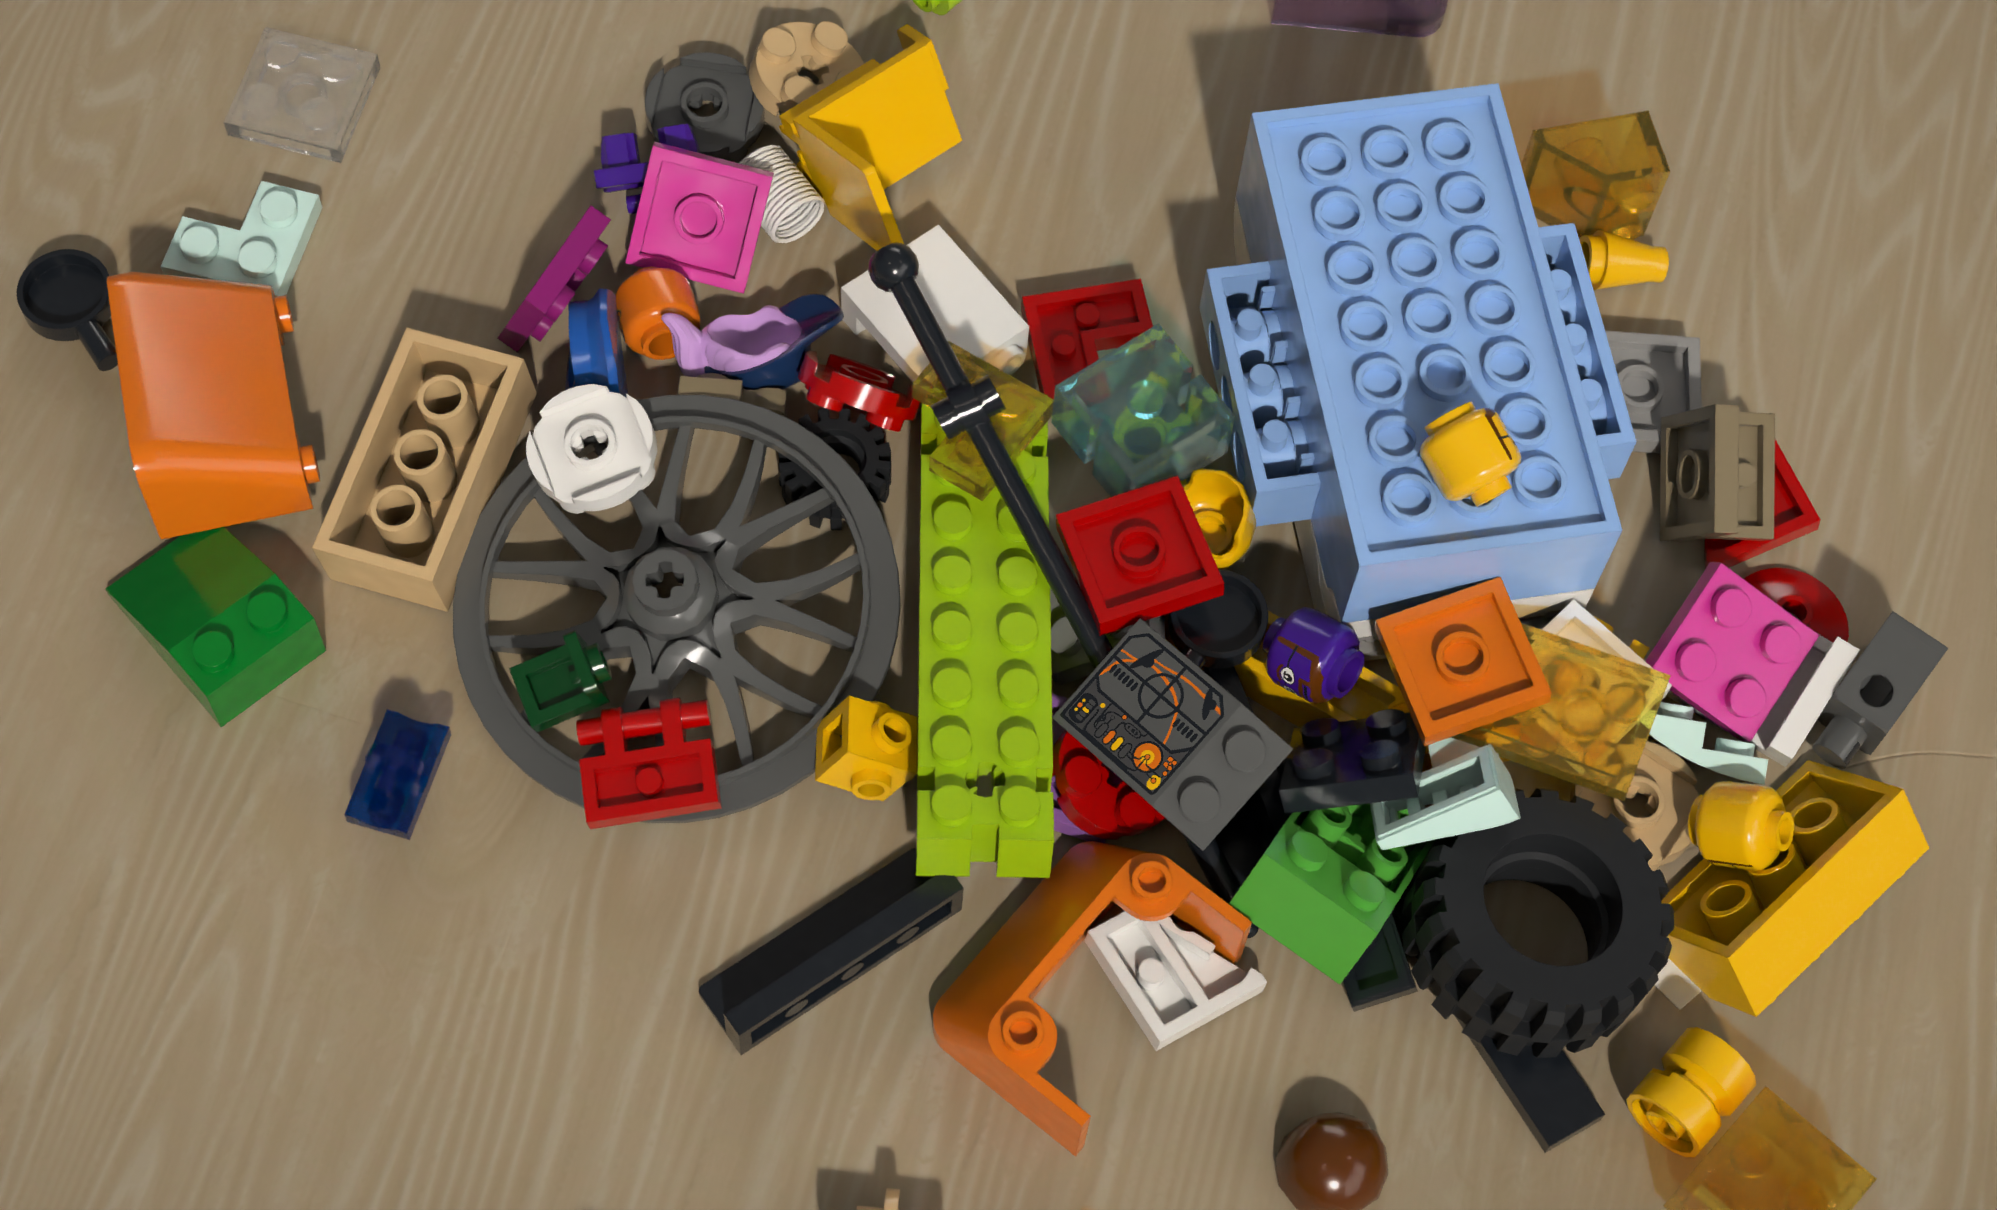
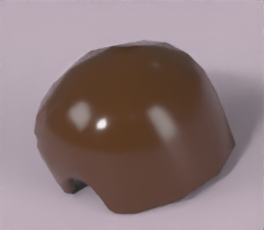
M1339 1112L1321 1113L1304 1120L1284 1136L1275 1158L1278 1185L1298 1210H1362L1379 1198L1389 1174L1386 1147L1377 1131L1371 1129L1366 1121Z

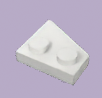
M1124 911L1089 930L1085 938L1088 948L1155 1051L1263 992L1267 984L1266 979L1260 972L1252 967L1248 973L1214 953L1216 945L1195 932L1179 929L1170 917L1159 921H1143Z

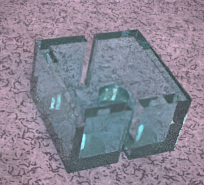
M1159 323L1055 386L1051 423L1084 464L1094 459L1092 474L1110 497L1177 475L1180 481H1183L1191 476L1193 470L1204 468L1228 453L1235 415L1201 374L1190 380L1193 364ZM1186 402V407L1184 411L1180 405Z

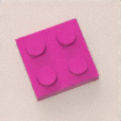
M654 142L625 263L642 268L650 266L670 268L683 274L688 280L744 294L774 173Z
M1710 562L1645 662L1672 684L1670 691L1736 739L1750 743L1820 635L1724 564Z

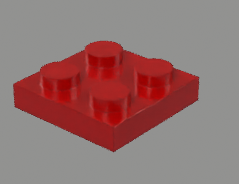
M1178 475L1055 515L1057 531L1100 636L1134 625L1140 618L1143 621H1147L1224 595V581Z

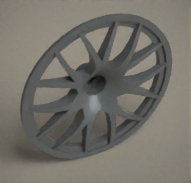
M666 395L637 400L646 411L654 431L664 429L679 430L657 509L643 490H639L628 499L643 527L635 548L608 552L587 538L541 489L529 467L526 457L499 485L477 520L457 574L453 600V639L458 668L465 689L485 729L505 755L525 774L555 795L584 808L579 762L571 759L546 742L531 727L525 709L521 714L517 711L502 685L492 651L542 655L566 645L563 635L575 630L588 646L597 642L606 661L609 659L633 658L636 674L621 706L624 713L660 707V700L673 698L674 689L689 669L714 681L725 702L742 767L718 775L722 808L640 821L644 823H690L721 818L751 809L783 794L815 772L816 734L822 719L849 695L866 701L876 700L890 668L898 637L901 601L899 571L890 534L880 509L864 482L844 458L820 437L806 428L766 408L722 397ZM695 428L727 432L754 440L742 481L725 515L715 529L689 536L680 527V515L685 474ZM589 436L583 440L584 450L577 453L576 456L582 458L594 451L599 457L602 455V451L607 448L608 442L599 443L595 436ZM767 447L776 450L798 464L822 487V489L749 522L760 486ZM535 498L557 531L583 561H498V558L512 527L526 506ZM833 502L848 524L858 553L823 569L788 580L755 583L740 574L746 557L771 539ZM862 569L863 604L857 637L789 607L838 584ZM673 572L677 582L683 584V586L672 587L670 597L661 598L657 588L651 585L662 583L664 573ZM492 578L571 585L599 591L606 599L592 620L564 630L532 635H489L488 605ZM761 625L815 639L851 652L852 655L842 678L829 699L821 706L786 689L758 671L739 654L735 634ZM739 686L780 707L811 718V720L787 742L764 757L754 760L750 730ZM663 733L654 734L656 747L664 746ZM604 743L594 744L581 759L605 755Z

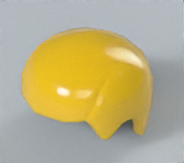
M1204 468L1193 470L1190 481L1183 488L1218 569L1223 570L1234 564L1247 552L1256 529L1255 514L1244 485L1227 471Z

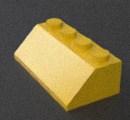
M1807 760L1776 790L1782 798L1785 811L1790 812L1793 817L1794 835L1789 848L1786 851H1780L1776 861L1770 867L1752 871L1717 866L1703 859L1663 898L1661 903L1670 904L1674 910V929L1667 936L1672 945L1669 959L1709 998L1757 1017L1929 849L1904 789Z

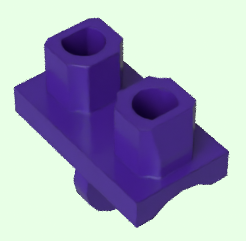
M689 124L657 129L659 143L700 153L693 129ZM621 133L603 136L601 142L602 169L594 170L596 188L603 189L604 193L643 188L649 162L641 163L637 135L635 133ZM641 194L626 196L629 214L637 213Z

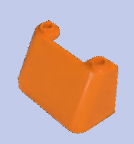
M128 272L107 276V289L130 453L139 487L160 539L313 509L309 484L320 482V473L313 445H300L294 422L282 346H285L283 333L294 331L287 295L275 297L272 286L142 272Z

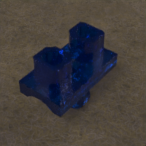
M387 709L375 740L369 746L366 753L365 765L344 814L346 821L410 840L452 735L450 727L442 724L420 722L399 712Z

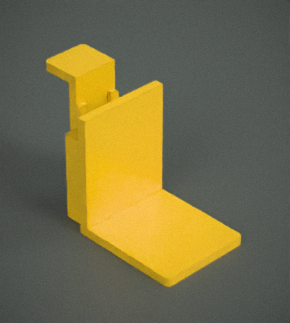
M908 24L897 30L903 48L901 52L881 64L875 59L869 60L779 115L782 123L779 126L781 132L798 144L800 148L796 152L800 160L796 167L825 200L830 215L876 251L892 243L904 244L884 189L962 141L945 93L949 87L933 42Z

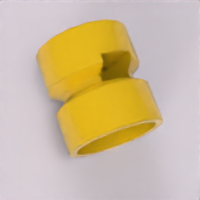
M1690 1027L1683 1032L1662 1057L1664 1071L1652 1068L1626 1101L1635 1121L1659 1144L1681 1156L1695 1158L1722 1126L1720 1116H1730L1756 1086V1078L1749 1064L1727 1042L1709 1031L1698 1027Z

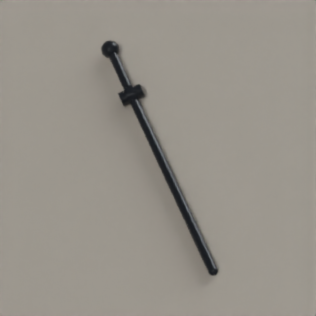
M896 242L886 245L870 257L868 272L871 281L877 288L893 293L945 390L947 398L931 405V408L949 440L964 431L970 436L1095 669L1113 648L1105 634L1100 636L1079 584L990 420V417L1002 412L1006 407L988 375L972 384L968 380L915 281L919 269L916 254L910 247L902 243ZM1183 834L1213 892L1229 904L1241 886L1216 839L1214 838L1205 850L1202 851ZM1253 923L1248 938L1254 937L1258 932L1259 928Z

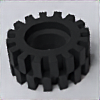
M826 408L818 410V422L816 423L812 422L808 414L798 419L799 425L820 437L834 451L854 458L860 468L858 476L864 482L878 508H880V501L886 503L889 496V484L891 485V448L889 442L884 443V432L879 426L870 431V422L865 419L866 416L860 413L855 423L851 422L850 409L844 408L839 411V419H830L829 409ZM778 453L780 486H782V497L786 505L822 489L820 484L798 464ZM834 502L809 516L811 526L820 529L823 518L831 519V530H842V519L844 518Z

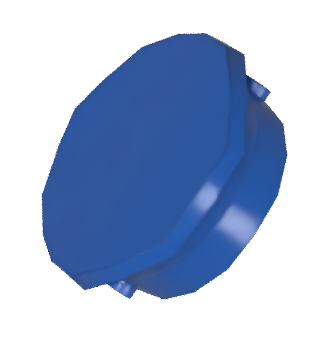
M599 288L593 298L582 301H570L568 304L570 348L565 390L581 385L597 384L607 386L609 392L620 393L627 398L628 388L617 315L616 295L609 289Z

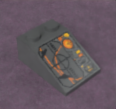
M1141 618L1052 717L1202 851L1205 850L1293 750L1290 745Z

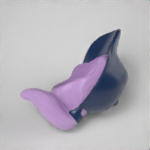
M820 294L798 297L780 308L772 305L764 306L759 311L749 315H724L710 322L701 331L680 314L666 313L661 316L662 321L671 332L675 358L684 376L697 377L705 373H716L726 376L731 380H742L744 390H758L761 388L786 389L801 382L797 376L805 353L811 351V343L836 326L844 318L840 306L829 297Z

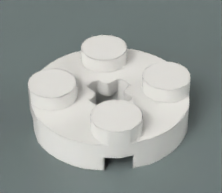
M597 384L576 386L554 396L539 412L542 418L535 426L533 436L529 431L526 442L528 464L541 489L546 495L559 502L564 510L578 514L585 511L609 509L627 501L639 490L649 486L653 481L656 472L654 466L657 455L656 434L642 405L628 394H626V398L620 393L609 392L607 386ZM589 436H595L599 443L608 442V446L602 451V455L595 459L589 460L587 457L578 458L576 456L577 453L584 450L583 440Z

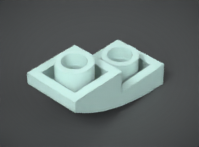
M1659 702L1654 707L1653 714L1648 713L1638 723L1655 740L1695 764L1739 780L1765 784L1769 759L1754 757L1756 744L1716 738L1714 750L1702 748L1706 722L1692 720L1694 707Z

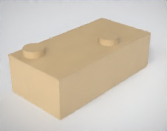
M406 328L312 547L331 580L448 612L454 598L457 574L477 520L501 483L537 394L524 358Z

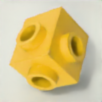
M849 695L824 717L818 726L815 781L850 791L860 799L885 801L917 774L916 716L894 710L882 702L866 701Z

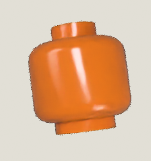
M653 266L641 268L621 283L615 294L618 322L623 339L629 348L636 353L655 360H666L675 357L671 332L661 319L663 314H680L700 330V313L691 284L683 274L675 270Z

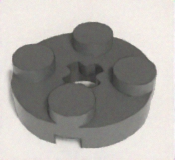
M702 52L681 57L679 66L671 68L665 74L663 68L654 75L645 95L647 127L653 136L654 142H659L657 129L689 124L693 129L701 154L740 163L746 157L748 148L756 142L764 125L765 110L752 90L749 76L746 74V67L736 59L723 54ZM703 101H712L714 110L717 113L712 116L701 117L691 112L690 108H700Z

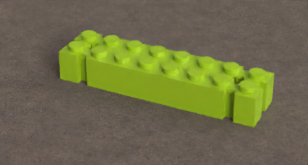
M922 392L916 876L949 875L970 877V862H996V877L1050 878L1054 846L1053 792H1051L1053 734L1050 586L968 433L964 431L949 440L936 418L931 405L947 398L946 393ZM999 394L1006 409L990 417V420L1049 529L1048 457H1046L1048 442L1047 395Z

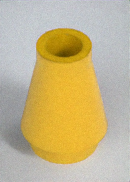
M1597 230L1593 235H1583L1579 239L1593 290L1645 282L1661 283L1667 275L1669 256L1665 247L1651 246L1602 230Z

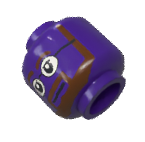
M1308 607L1294 611L1287 619L1280 617L1275 620L1268 629L1263 641V650L1267 653L1266 670L1270 679L1275 684L1299 697L1319 704L1325 703L1334 697L1342 698L1353 688L1362 672L1364 654L1359 650L1360 641L1355 630L1317 609Z

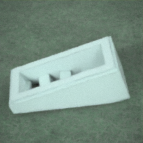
M1491 744L1422 772L1419 795L1416 798L1370 803L1376 842L1382 850L1490 829L1521 819L1513 780ZM1434 804L1432 806L1425 808V805ZM1408 809L1409 815L1399 819L1397 811Z

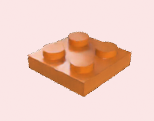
M1501 577L1375 621L1376 634L1424 746L1550 703L1552 692Z

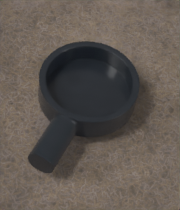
M61 249L46 253L29 264L18 281L17 301L28 325L39 335L51 340L74 341L80 339L100 371L113 369L118 365L116 349L102 328L111 316L107 289V276H109L106 267L95 256L80 250Z
M1219 569L1224 581L1223 596L1169 613V631L1175 646L1200 669L1203 666L1223 669L1242 664L1251 658L1262 644L1268 623V608L1265 598L1253 582L1236 572Z

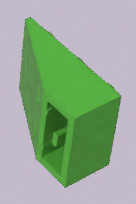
M1370 803L1295 812L1289 816L1229 905L1252 921L1255 926L1340 985L1378 935L1435 840L1382 850L1376 842ZM1408 809L1397 811L1399 819L1409 815Z

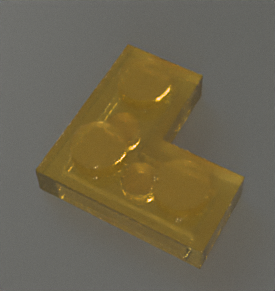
M948 341L970 383L972 384L988 375L1000 395L1006 409L990 417V420L1014 463L1053 415L1054 400ZM929 363L913 382V398L931 408V405L947 398V395L933 367ZM966 431L950 440L946 436L930 455L929 471L981 501L996 486Z

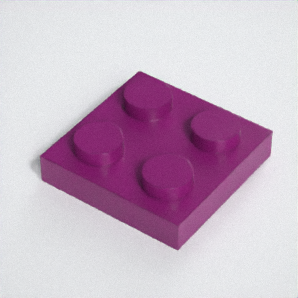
M590 205L497 339L516 352L520 350L530 335L541 342L575 295V291L608 247L599 237L611 219Z

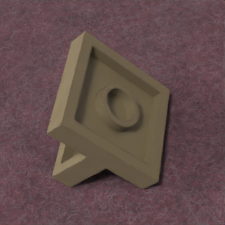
M1714 404L1661 417L1660 541L1686 542L1699 539L1765 541L1774 539L1775 413L1739 412V405Z

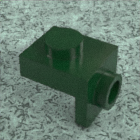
M575 630L563 635L566 645L509 668L530 725L537 733L610 702L603 686V682L612 679L605 656L597 642L588 646Z

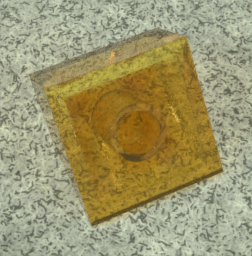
M1649 110L1533 130L1521 163L1535 217L1550 226L1575 223L1579 239L1583 235H1593L1597 230L1631 240L1644 236L1670 174V168Z

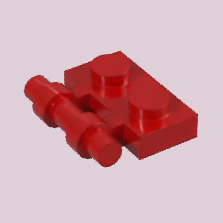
M680 697L660 700V707L625 713L622 707L602 709L600 717L576 721L580 746L604 743L605 755L579 759L585 817L590 829L722 808L715 751L711 739L707 738L688 742L686 740V729L711 725V715L707 699L682 703ZM663 733L664 746L628 751L629 738Z

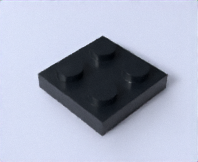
M1386 709L1375 712L1368 718L1341 722L1334 718H1319L1307 722L1302 727H1295L1293 729L1290 742L1293 750L1287 756L1279 788L1284 814L1418 797L1426 746L1421 741L1410 712L1404 713L1397 709Z

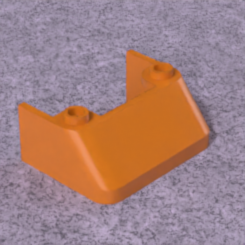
M1097 841L1079 843L1062 857L1051 870L1050 878H1044L940 997L934 1008L932 1023L935 1040L946 1053L1074 1156H1077L1085 1145L1091 1115L1038 1074L1054 1054L1057 1043V1029L1049 1013L1035 1003L1033 998L1086 938L1087 932L1099 923L1115 903L1131 916L1143 921H1159L1170 917L1172 921L1185 931L1195 932L1216 945L1213 952L1234 965L1242 956L1252 925V921L1168 857Z

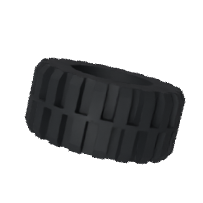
M1516 788L1515 794L1521 819L1490 829L1435 840L1411 879L1412 887L1404 898L1401 916L1408 925L1402 932L1404 952L1409 957H1418V961L1411 972L1419 988L1424 990L1431 987L1437 996L1431 1005L1444 1019H1448L1453 1014L1465 1023L1466 1026L1462 1030L1463 1034L1478 1043L1484 1036L1497 1040L1496 1049L1498 1051L1516 1056L1525 1045L1532 1046L1533 1056L1536 1058L1557 1057L1564 1047H1566L1567 1051L1576 1053L1592 1047L1600 1036L1608 1037L1649 993L1659 980L1658 973L1667 964L1672 949L1671 942L1667 936L1674 929V910L1670 904L1661 903L1669 892V888L1660 869L1652 871L1648 865V861L1653 856L1640 838L1635 842L1629 839L1623 832L1627 825L1612 813H1610L1607 819L1592 811L1593 802L1576 795L1568 802L1559 799V791L1536 788L1529 798H1525L1524 791ZM1502 880H1520L1539 885L1557 895L1574 912L1583 928L1588 949L1587 962L1571 966H1555L1535 961L1515 950L1498 933L1488 915L1484 901V885Z

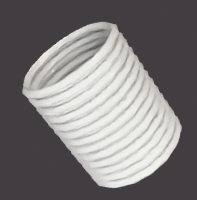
M767 145L760 147L740 161L739 164L774 173L761 226L775 243H788L797 240L810 231L820 220L824 212L825 200L813 188L780 146Z

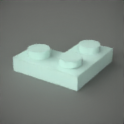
M261 181L240 230L182 216L161 264L163 274L271 285L275 297L286 295L322 210L319 195Z

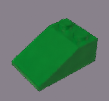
M225 527L179 536L105 588L111 599L220 727L226 725L326 651L315 618L281 579Z

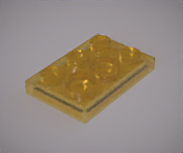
M1521 623L1552 692L1550 703L1455 735L1452 738L1478 747L1491 744L1496 753H1499V757L1625 802L1671 675Z

